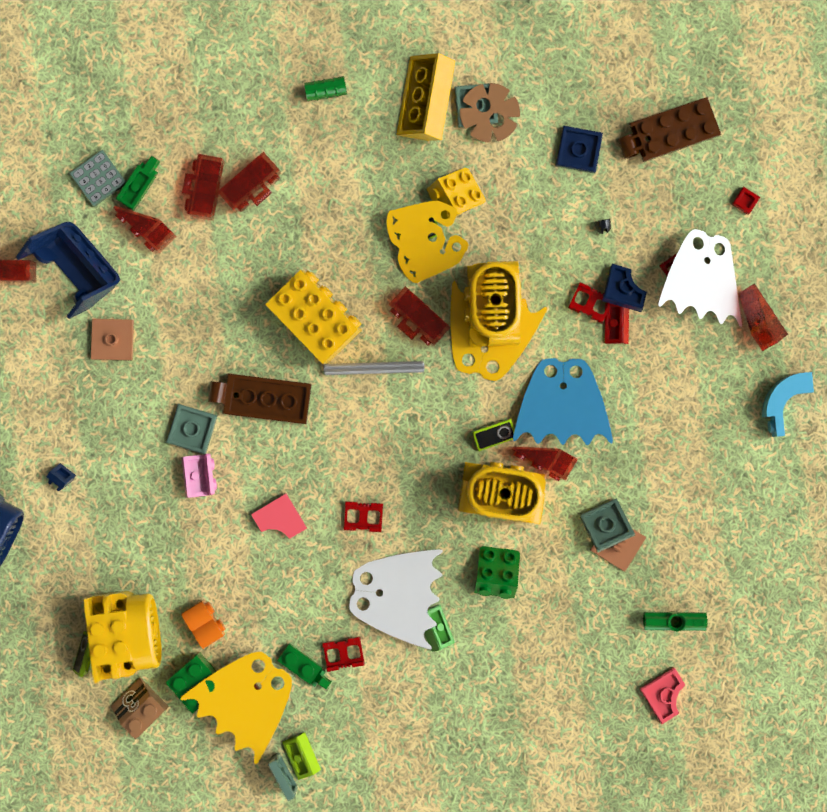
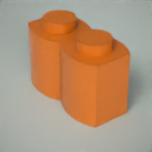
M204 600L181 614L202 649L225 635L224 630H226L223 622L220 619L216 620L213 613L215 610L211 603H206Z

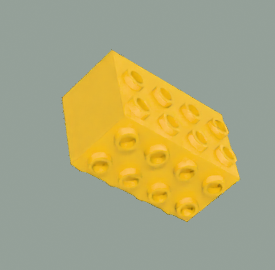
M300 269L265 305L322 364H328L362 331L359 327L361 322L354 315L349 316L345 312L348 309L340 301H334L331 298L333 293L326 286H320L317 283L319 279L312 272Z

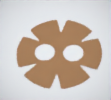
M490 83L489 93L487 94L484 85L480 84L466 94L463 102L472 108H461L460 117L465 129L476 124L471 133L472 137L482 142L490 143L492 131L497 141L507 138L514 132L518 124L508 117H520V107L516 97L504 101L510 92L509 89L500 84ZM486 98L490 101L491 107L487 112H481L477 109L476 104L479 99ZM495 113L501 114L504 118L503 125L493 127L490 124L491 115Z

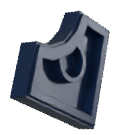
M611 264L602 301L642 312L647 292L640 289L634 283L631 277V269Z

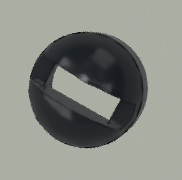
M611 219L594 222L595 228L600 234H603V229H605L606 233L611 230Z

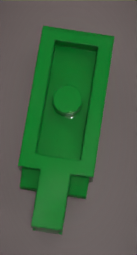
M151 156L146 164L142 162L140 166L138 165L116 197V200L135 211L156 179L158 172L155 170L160 161Z
M292 644L287 646L277 660L314 687L319 684L324 689H327L332 682L324 676L326 671L322 669V666Z

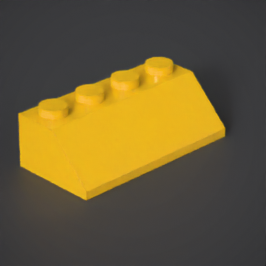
M439 53L410 56L396 135L426 141L442 140L455 65L454 60Z

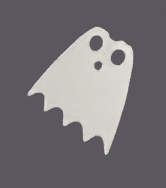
M692 230L686 236L672 263L658 306H662L667 300H672L679 314L686 307L693 306L697 311L699 319H702L706 312L713 311L720 324H723L728 315H732L736 318L739 326L742 327L731 245L728 239L719 235L709 237L704 231ZM695 237H700L704 242L703 248L700 250L695 249L693 246V239ZM716 243L724 245L725 252L723 255L715 253L714 246ZM706 257L710 259L709 264H706L704 262V259Z
M427 550L394 555L368 562L356 569L353 573L352 582L355 586V593L350 598V611L363 622L388 635L426 649H432L430 644L424 639V632L437 625L428 615L427 609L430 605L439 601V597L432 593L430 585L434 580L442 576V573L432 566V561L443 550ZM364 572H369L373 576V580L369 585H364L360 581V576ZM378 589L383 591V595L380 597L375 593ZM363 597L367 598L370 602L369 608L364 611L357 607V601Z

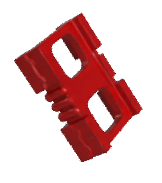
M580 282L568 309L577 313L581 311L587 316H592V320L602 324L611 303H607L608 306L604 314L595 312L593 307L598 299L602 300L603 294L594 288L590 289V286ZM579 291L589 295V299L584 306L575 302Z
M345 501L344 530L369 529V532H382L383 504L371 503L370 505L369 503L358 504V502ZM349 509L359 510L358 523L347 521ZM370 510L380 512V522L378 524L368 523V512Z
M361 637L348 638L347 641L322 643L327 672L336 671L343 667L347 668V666L350 667L351 665L352 668L365 665ZM358 645L360 657L350 659L347 647ZM337 648L340 654V661L329 662L327 651Z

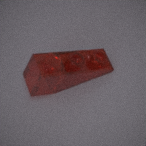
M118 206L113 207L118 212L115 216L123 224L127 221L132 226L129 230L137 238L142 236L146 240L144 245L151 252L156 250L158 253H161L177 237L160 219Z
M0 260V282L36 283V262L31 260Z
M755 283L738 293L751 335L762 351L775 345L788 335Z
M516 446L511 448V450L515 451L514 456L522 461L527 458L532 461L531 466L539 471H542L544 468L550 472L548 476L558 482L560 479H567L578 460L561 449Z

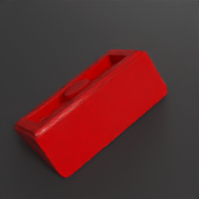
M611 304L605 317L604 344H629L628 308Z

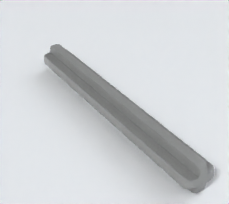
M423 361L324 365L325 375L424 372Z

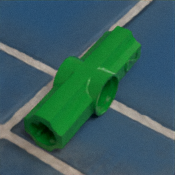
M644 612L643 626L644 630H673L675 632L707 631L708 619L707 613ZM674 616H678L679 624L673 627L671 619Z

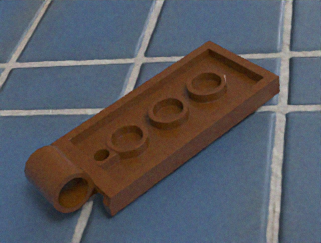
M708 97L630 123L629 126L633 134L618 139V143L624 159L641 154L643 162L719 137L721 132Z
M227 373V383L210 382L208 402L224 404L222 414L307 424L312 384ZM238 392L239 397L235 398L234 393Z

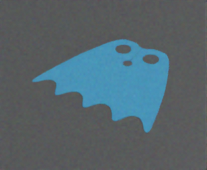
M556 358L544 359L538 364L521 404L513 441H516L523 433L528 432L531 433L537 444L541 443L548 434H554L562 445L574 434L580 436L586 445H589L597 434L603 435L609 443H613L611 428L600 390L590 367L584 360L570 359L567 362H560ZM546 366H555L557 374L551 378L547 377L544 373ZM571 367H581L583 371L581 377L573 378L570 375ZM563 382L566 383L567 388L561 389L560 384Z

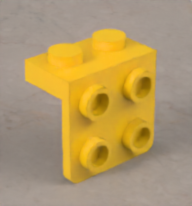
M462 168L443 176L426 189L433 201H441L456 208V218L460 214L480 206L486 201L468 168ZM447 210L441 212L443 219L449 218L450 213Z

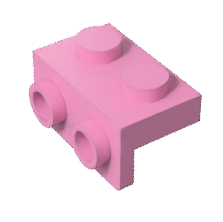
M210 453L181 457L186 498L215 494L214 490L217 489V483L212 474L214 460L211 458Z

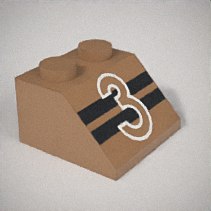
M141 677L111 706L121 726L135 740L169 707Z

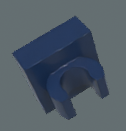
M60 463L49 471L46 477L49 479L48 484L55 483L58 486L57 491H60L70 484L76 475Z

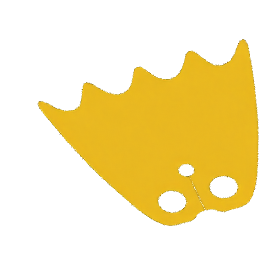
M453 281L450 328L452 352L456 368L460 372L467 374L480 373L484 379L491 381L501 379L527 347L541 323L547 307L542 308L536 313H531L528 310L526 299H521L520 344L514 346H487L488 351L483 354L481 351L482 346L469 347V322H465L464 315L465 307H468V301L464 302V293L459 290L456 281ZM495 295L490 299L492 305L497 306L501 304V299ZM465 354H472L474 356L475 362L472 366H465L462 363V357ZM489 361H496L499 364V370L496 373H489L487 371L486 365Z
M258 651L245 655L216 671L184 694L181 700H197L199 703L197 717H215L217 720L216 734L232 732L235 736V751L246 747L252 748L254 751V764L256 765L265 752L280 722L291 692L292 678L283 669L275 668L271 658L264 652ZM257 659L262 660L265 664L264 670L260 673L252 670V663ZM277 676L284 680V686L279 690H275L271 686L272 679ZM206 680L214 682L215 688L212 692H209ZM255 683H260L261 689L256 690L254 688Z

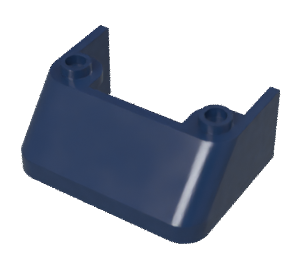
M64 222L29 237L16 256L17 260L33 254L42 263L48 264L54 261L79 291L73 297L75 306L66 316L68 319L93 307L114 289L120 281L118 273L83 232L71 222Z

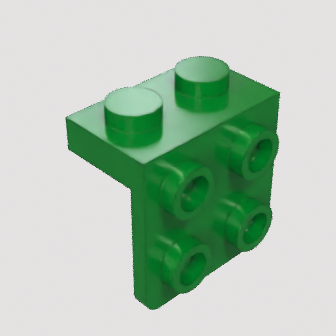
M480 547L474 593L482 596H499L503 599L515 598L518 588L520 552L502 548Z

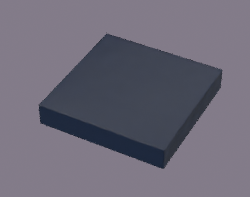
M563 125L556 166L596 173L603 133Z

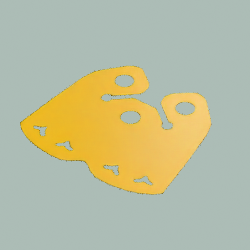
M428 201L388 212L387 230L389 238L399 248V265L411 282H421L454 267L461 261L467 251L468 242L458 235H453L447 242L445 253L441 254L440 250L443 248L446 240L443 230L437 224L429 222V218L433 217L440 224L446 227L451 226L457 215V210L453 206L441 201ZM447 210L450 213L448 219L441 217L442 211ZM393 216H394L395 219L398 220V221L395 222L394 225H393V221H394V220H393ZM395 232L401 234L399 240L397 239V235L395 234ZM435 233L437 235L436 241H429L428 235ZM454 243L461 245V249L457 252L452 249ZM404 256H406L408 259H410V260L407 262V264L405 263V262H406V259L404 258ZM410 270L416 271L415 277L413 276V273H410Z

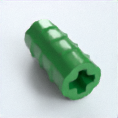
M344 76L304 83L307 101L347 95Z

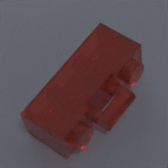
M262 152L217 192L235 213L238 211L242 212L250 205L248 203L250 200L258 206L272 194L267 185H274L280 179L279 175L281 172L270 158ZM260 188H262L263 191L260 192L256 197H254L253 194H255Z
M198 154L197 159H194L192 171H195L194 174L185 173L182 194L190 196L185 202V211H187L189 217L214 221L224 168V160L222 158ZM192 180H196L194 191H191Z
M406 286L389 303L391 307L390 312L397 319L403 318L397 327L411 340L419 333L421 335L419 339L424 344L435 346L451 328ZM408 320L417 328L415 331L406 325Z

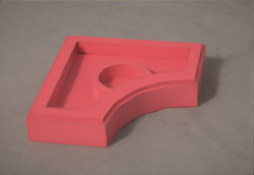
M287 493L251 514L261 532L268 529L279 530L290 539L307 529Z
M674 667L639 688L661 724L679 714L676 700L685 683Z

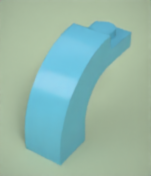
M812 372L787 376L774 384L767 393L762 407V417H770L768 431L772 433V437L785 436L783 410L786 402L796 394L814 392Z

